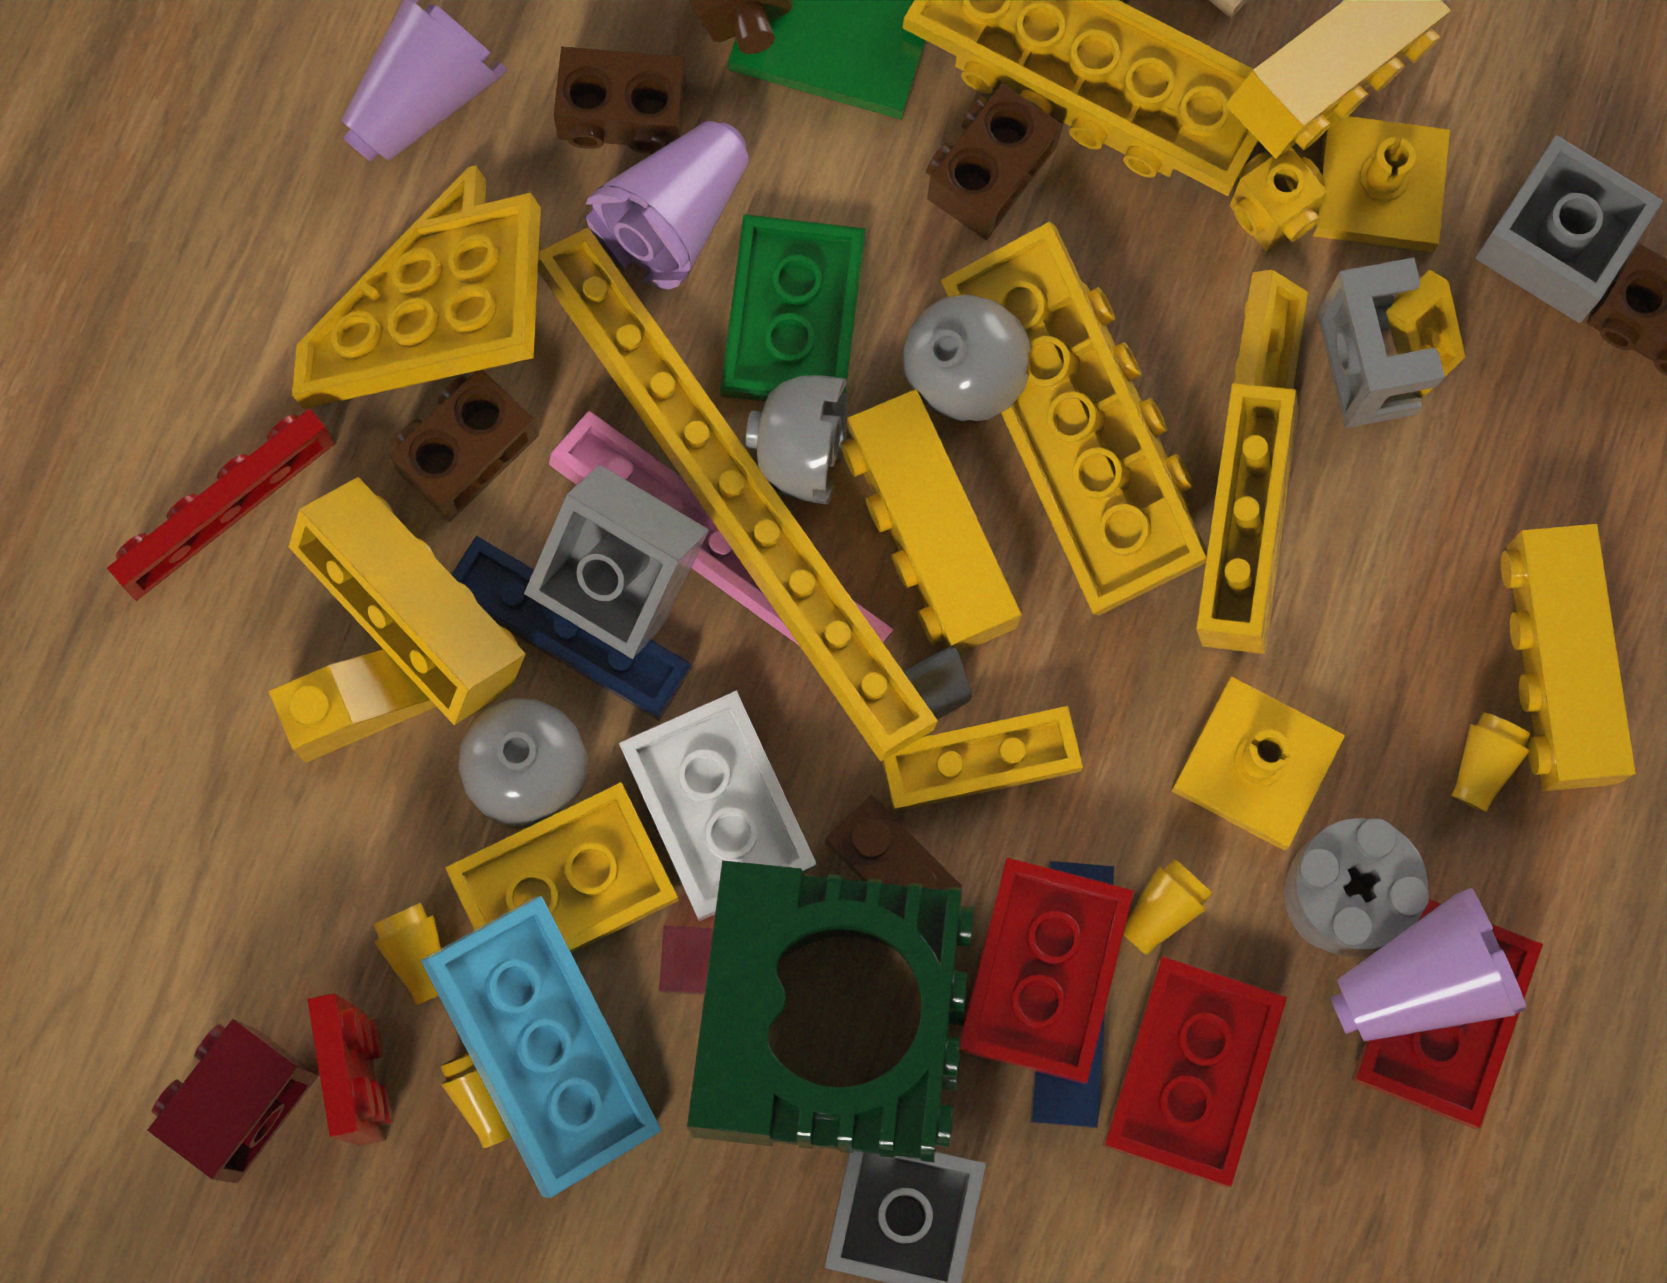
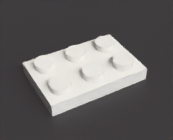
M737 690L619 743L698 921L715 915L722 860L802 868L803 874L817 868L816 861Z

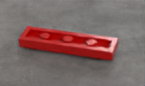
M310 408L299 417L297 415H290L279 421L269 431L267 435L268 441L249 456L241 454L231 459L220 469L217 474L218 480L200 495L193 493L180 499L168 511L166 515L167 521L149 535L146 533L138 534L120 547L116 553L117 560L109 565L107 569L136 602L335 445L324 424Z

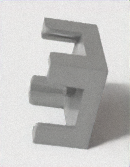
M1414 257L1340 271L1317 311L1345 428L1417 415L1423 407L1420 397L1416 398L1415 391L1435 388L1445 378L1440 356L1436 349L1430 348L1388 357L1386 354L1381 331L1390 329L1386 311L1395 300L1394 294L1416 290L1420 286V278Z

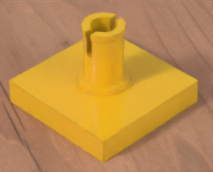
M1335 114L1330 116L1328 121L1331 123V126L1323 134L1320 172L1325 183L1324 188L1328 192L1317 212L1320 220L1313 227V236L1434 253L1440 240L1450 130L1347 116L1340 121Z
M1231 676L1223 688L1171 792L1285 851L1294 839L1345 735Z

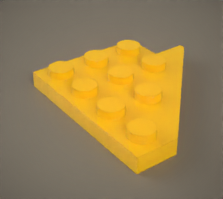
M477 165L468 167L299 341L296 347L292 396L301 407L306 409L534 358L541 207L533 195L527 193L485 203L487 180Z

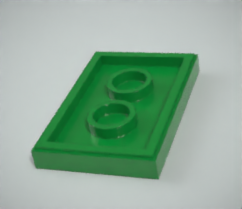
M792 0L793 6L789 13L769 21L775 37L773 44L769 48L756 54H745L740 51L735 38L728 59V70L902 120L927 41L903 29L904 17L914 0Z
M743 214L720 395L722 397L766 402L769 393L779 384L799 376L822 375L844 378L847 381L866 228ZM847 384L842 393H846Z

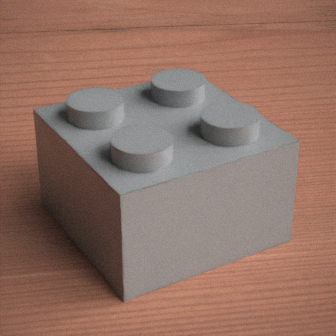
M1555 135L1475 259L1580 324L1600 301L1663 200Z
M598 465L566 495L524 594L634 659L664 626L709 529L612 471Z
M855 1151L854 1153H849L824 1268L886 1283H961L986 1163L936 1152L935 1162H925L918 1158L894 1156V1158L880 1157V1154Z

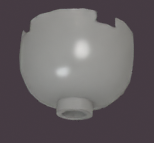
M974 295L942 298L925 308L910 326L902 350L904 375L911 389H917L922 402L935 413L955 420L982 421L989 420L1010 408L1025 389L1029 377L1026 374L1029 363L1028 353L1031 354L1030 339L1020 320L1001 304Z
M811 375L799 376L784 381L769 393L762 412L753 410L750 412L746 430V448L757 449L759 469L771 486L781 494L801 501L828 504L831 501L837 479L827 478L828 466L834 467L836 460L841 461L842 450L840 442L844 441L848 393H842L847 384L846 379Z
M511 698L489 706L471 722L460 744L458 772L467 797L485 816L494 819L495 822L506 827L528 828L567 809L575 801L586 782L588 756L578 728L561 710L537 699Z

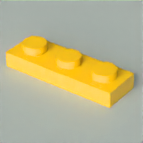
M1068 706L925 736L882 761L893 812L1078 773L1083 769Z

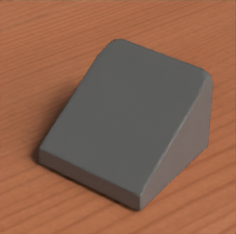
M949 646L903 671L936 719L967 704L972 698L964 667L955 647L951 648Z

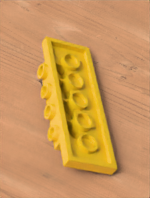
M914 0L904 17L903 29L956 56L955 67L962 70L961 77L968 86L978 92L991 94L995 88L998 89L1003 83L1049 116L1071 126L1069 134L1079 144L1094 150L1101 149L1102 145L1105 144L1125 154L1123 158L1125 165L1141 176L1153 178L1159 172L1170 178L1175 169L1229 196L1244 165L1258 143L1254 135L1225 106L1253 69L1120 0Z
M1049 221L941 279L948 297L974 295L993 300L1004 306L1020 320L1030 339L1031 354L1028 353L1029 363L1026 374L1029 377L1026 387L1011 407L1001 412L1092 613L1098 616L1205 564L1208 551L1188 510L1190 504L1184 493L1194 487L1191 476L1177 453L1167 457L1158 435L1167 431L1164 418L1151 397L1141 401L1132 382L1133 379L1141 376L1139 365L1125 342L1117 346L1115 345L1106 326L1116 320L1112 307L1100 287L1090 291L1088 285L1081 281L1056 226Z

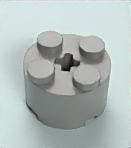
M1375 818L1347 819L1336 822L1319 832L1296 853L1289 867L1284 888V903L1288 917L1301 937L1319 949L1348 957H1361L1379 950L1415 924L1429 902L1427 873L1419 852L1411 841L1400 831L1393 828L1390 823L1383 819ZM1360 879L1366 891L1361 896L1354 895L1349 898L1343 886L1348 884L1350 880L1356 881Z

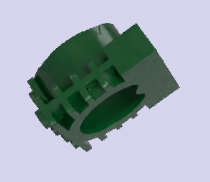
M722 860L687 1128L692 1137L763 1146L783 1143L799 1145V1148L813 1149V1147L837 1149L844 1153H854L855 1151L880 1154V1157L894 1158V1156L918 1158L925 1162H935L936 1146L950 1147L954 1106L942 1105L944 1090L957 1091L961 1053L960 1038H950L951 1025H964L967 972L955 971L957 946L970 947L974 907L962 906V888L948 887V890L923 888L920 883L910 882L908 886L884 884L881 879L871 878L868 879V882L843 879L842 875L829 874L828 878L803 875L802 868ZM835 937L869 939L896 950L911 968L921 995L919 1027L912 1045L903 1058L882 1076L864 1084L850 1087H828L798 1077L781 1064L769 1045L771 1026L780 1017L786 1006V993L777 976L778 963L795 950L807 944Z

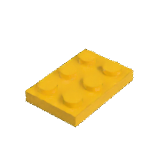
M622 782L445 867L474 930L530 899L542 896L571 953L679 901Z

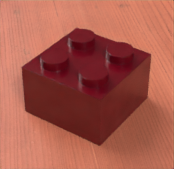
M232 1019L226 1028L218 1024L205 1036L194 1054V1057L200 1062L183 1083L178 1079L174 1080L162 1092L151 1110L157 1118L147 1131L210 1179L238 1183L319 1075L259 1030Z

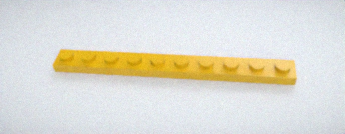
M589 227L539 251L538 272L880 762L932 732L938 722L934 714Z

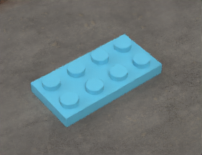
M542 896L530 899L420 960L542 1197L552 1198L662 1131Z

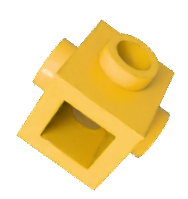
M1291 147L1277 159L1273 156L1271 157L1267 151H1264L1244 165L1239 175L1240 181L1229 206L1234 211V215L1241 227L1248 234L1254 236L1266 252L1286 238L1291 242L1296 241L1319 222L1320 217L1317 212L1328 191L1324 188L1325 183L1321 172L1310 159L1306 157L1300 158Z

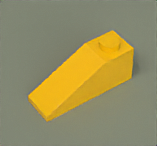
M383 649L328 665L268 691L291 748L304 763L436 707Z

